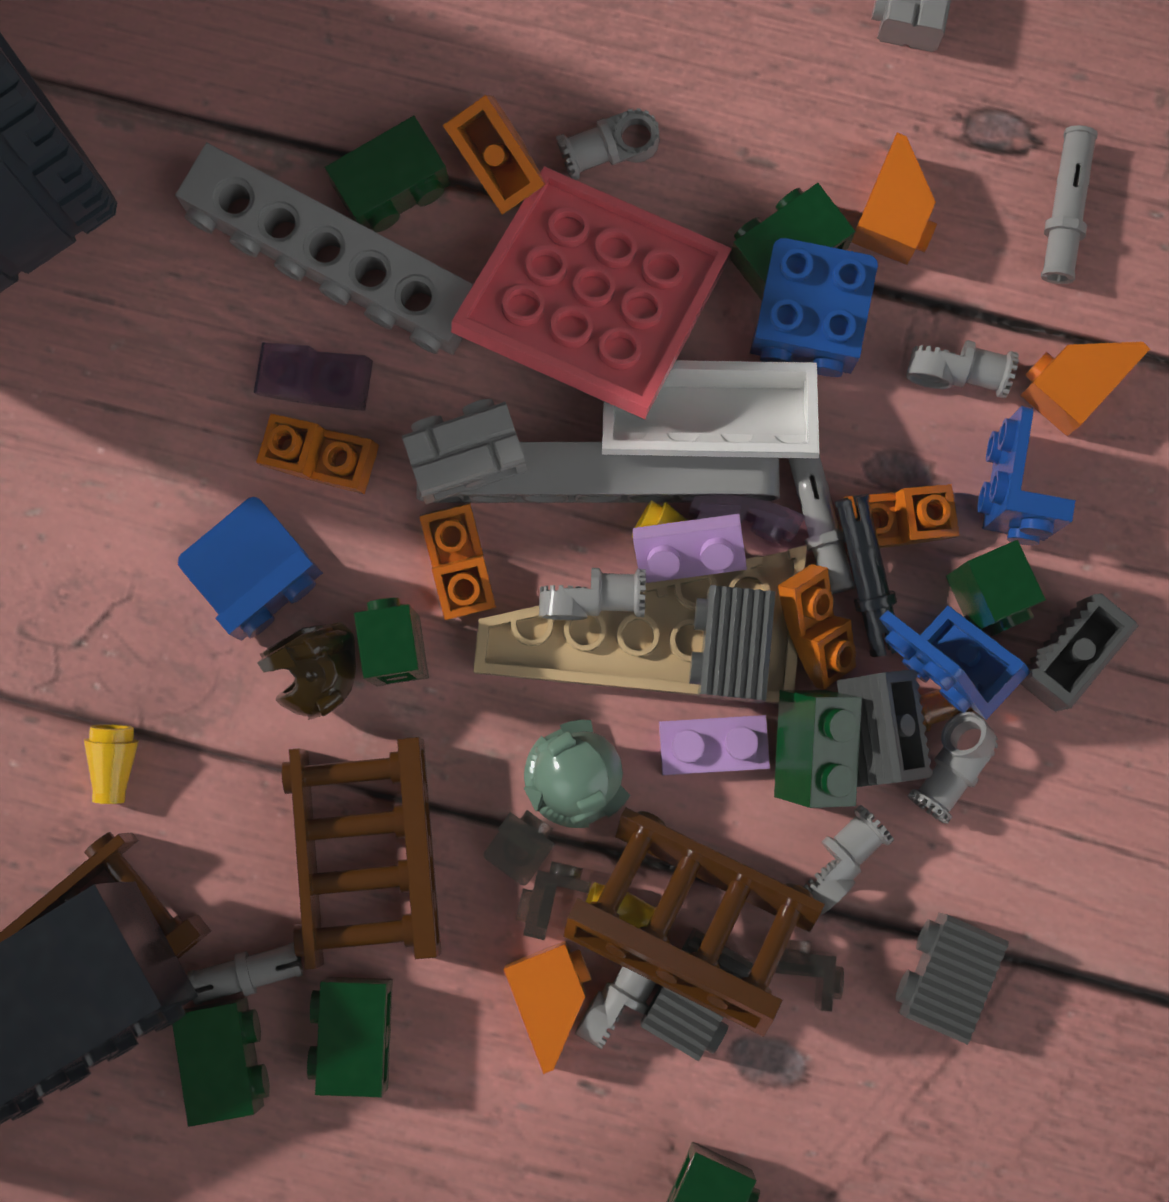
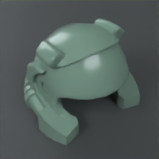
M575 720L561 724V729L545 737L541 736L535 742L525 764L524 790L535 811H538L553 823L569 828H588L589 824L606 815L609 818L615 814L631 795L621 786L623 769L621 758L615 747L605 737L593 732L591 720Z

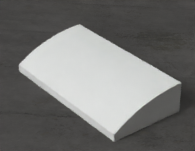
M676 360L646 419L604 401L602 455L819 458L817 363Z

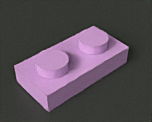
M740 514L633 528V543L638 569H646V583L747 570Z
M766 715L659 722L662 775L770 769Z

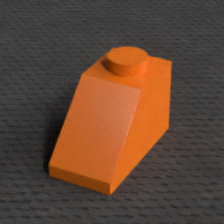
M484 95L443 125L502 215L546 185L522 138L494 96Z
M896 133L851 243L905 265H908L915 250L925 253L937 226V223L929 220L936 201L907 136Z
M1144 342L1071 344L1067 345L1055 358L1046 352L1025 374L1032 383L1020 396L1062 433L1068 436L1085 422L1151 348Z
M566 941L510 962L504 967L505 975L543 1074L554 1070L584 1001L586 991L583 983L592 980L581 950L577 949L570 952Z

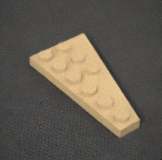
M807 545L767 556L746 559L747 570L646 583L645 592H640V594H645L644 617H636L634 612L601 611L599 616H587V619L552 620L540 618L539 606L481 618L478 623L473 672L475 674L698 696L699 685L689 684L692 651L702 652L704 631L694 630L697 598L707 599V591L710 585L749 588L753 590L760 589L764 591L771 590L776 593L767 698L765 702L779 704L780 690L795 689L797 652L783 614L778 585L805 568Z

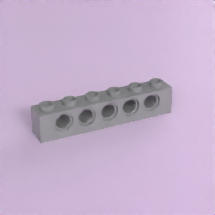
M206 142L175 194L187 212L184 216L187 221L212 234L215 228L231 236L229 242L249 256L257 257L259 252L276 260L274 266L294 280L302 281L303 277L306 276L321 284L320 292L341 305H347L350 300L366 309L364 315L381 327L391 330L395 324L412 333L409 337L410 340L422 349L433 354H437L438 350L442 349L454 355L463 338L451 333L452 319L472 288V283ZM241 198L250 200L248 207L243 212L238 214L227 213L230 204L235 200ZM291 222L295 224L294 230L287 237H272L274 228L280 223ZM326 246H337L340 248L339 255L333 261L323 263L316 260V256L322 248ZM378 269L386 273L384 280L377 286L366 287L360 284L363 275L370 270ZM423 293L432 298L429 306L422 311L415 312L405 308L407 300L414 294Z

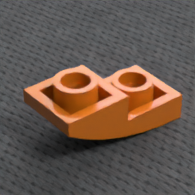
M270 413L256 463L260 466L310 481L365 494L379 445L371 439L326 430L317 423Z
M952 484L903 488L894 493L869 495L880 548L925 543L960 536ZM853 496L844 497H848V499H851L855 518H857Z
M471 502L420 515L419 518L444 620L496 608Z
M811 564L779 584L778 589L783 614L796 652L815 687L824 690L856 667V648L853 642L851 620L834 616L828 568Z

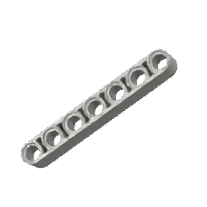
M519 442L528 471L432 503H649L651 500L656 503L768 502L780 498L779 458L602 455V442ZM417 485L416 499L424 501Z

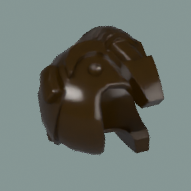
M342 622L301 628L260 653L262 659L257 663L263 672L287 669L295 677L292 684L276 697V701L282 707L297 715L307 716L308 720L326 716L345 701L352 690L356 674L355 640L351 629Z

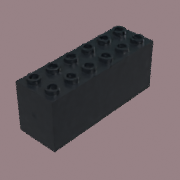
M135 881L94 884L0 942V1125L9 1119L14 1121L44 1104L43 1097L59 1089L61 1092L91 1075L89 1068L106 1059L110 1062L139 1045L137 1038L153 1030L159 1032L186 1016L182 1006L198 997Z

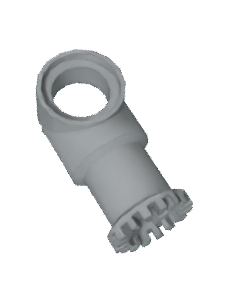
M640 108L634 111L628 109V111L610 118L597 120L596 127L568 138L564 134L556 136L559 150L563 153L561 155L562 159L566 158L564 164L567 172L574 180L579 179L580 172L608 161L612 165L626 160L635 163L646 161L653 157L658 150L660 142L658 122L647 110L641 111ZM636 124L643 125L651 133L648 143L638 148L630 147L622 140V134L625 129Z
M966 340L960 355L953 352L949 353V350L946 349L941 351L940 347H936L935 352L931 351V346H927L925 351L923 350V345L919 346V349L915 346L912 350L906 378L911 382L935 389H948L952 385L963 387L967 383L994 390L997 397L1006 398L1009 394L1010 386L1013 384V381L1009 380V378L1015 379L1016 376L1011 371H1017V364L1019 362L1017 352L1010 351L1007 355L987 351L976 348L975 342Z
M592 568L591 589L581 586L573 588L568 585V588H564V585H559V590L555 591V585H550V590H548V586H541L539 617L552 620L587 619V616H599L601 611L634 612L636 617H644L645 594H640V592H645L646 569H637L635 574L602 573L600 568Z
M973 712L959 713L945 724L941 734L943 748L934 759L937 765L933 769L931 777L925 780L919 790L912 789L908 795L909 799L919 805L921 809L927 807L928 810L926 812L929 815L933 811L932 816L942 823L948 824L951 820L950 810L967 787H974L979 781L977 776L990 761V758L994 757V748H998L996 743L998 738L994 734V730L980 715ZM970 729L981 730V737L973 748L968 750H959L957 748L958 740L965 731Z
M859 805L854 810L856 817L834 838L827 836L822 841L824 847L835 859L831 863L829 862L826 868L823 867L820 874L817 872L814 875L817 878L816 882L811 878L808 881L810 887L807 884L803 886L813 895L814 899L825 904L820 915L831 909L850 891L855 884L853 879L861 872L860 865L882 844L889 846L894 841V838L885 826L877 827L881 823L878 819L872 822L875 818L874 815L862 805Z
M622 966L614 982H607L602 992H597L579 1023L575 1034L602 1049L607 1042L603 1036L609 1039L611 1033L607 1032V1029L614 1030L615 1026L613 1024L615 1021H619L618 1015H622L625 1005L644 1015L647 1013L649 1006L646 1001L656 983Z

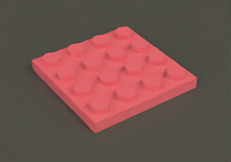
M544 166L540 174L546 185L522 202L452 319L451 333L640 418L646 419L729 260L732 248Z

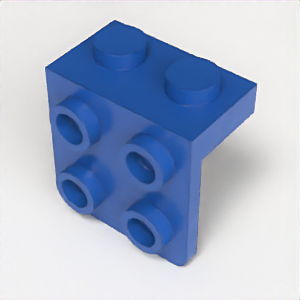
M778 239L772 249L750 354L759 355L762 362L817 363V374L826 377H841L843 372L851 374L861 355L877 273V260L868 254L793 239Z
M1021 406L1009 419H1004L999 432L992 431L986 450V462L993 463L990 482H984L981 487L977 509L978 513L985 514L982 529L1008 534L1007 540L1009 542L1018 539L1020 545L1035 546L1039 545L1040 540L1045 541L1073 521L1076 500L1021 490L1033 419V408Z
M257 497L246 499L178 557L179 568L219 614L216 620L229 635L241 641L247 636L251 639L268 628L275 619L273 615L288 602L293 604L305 597L315 587L316 582L314 580L323 574L264 502Z
M947 606L921 635L888 610L879 618L890 632L884 638L885 641L904 658L902 663L909 670L914 669L918 674L917 677L926 683L931 678L941 687L939 691L941 695L962 713H965L970 707L987 720L1030 674L1029 668L1023 661L950 606Z

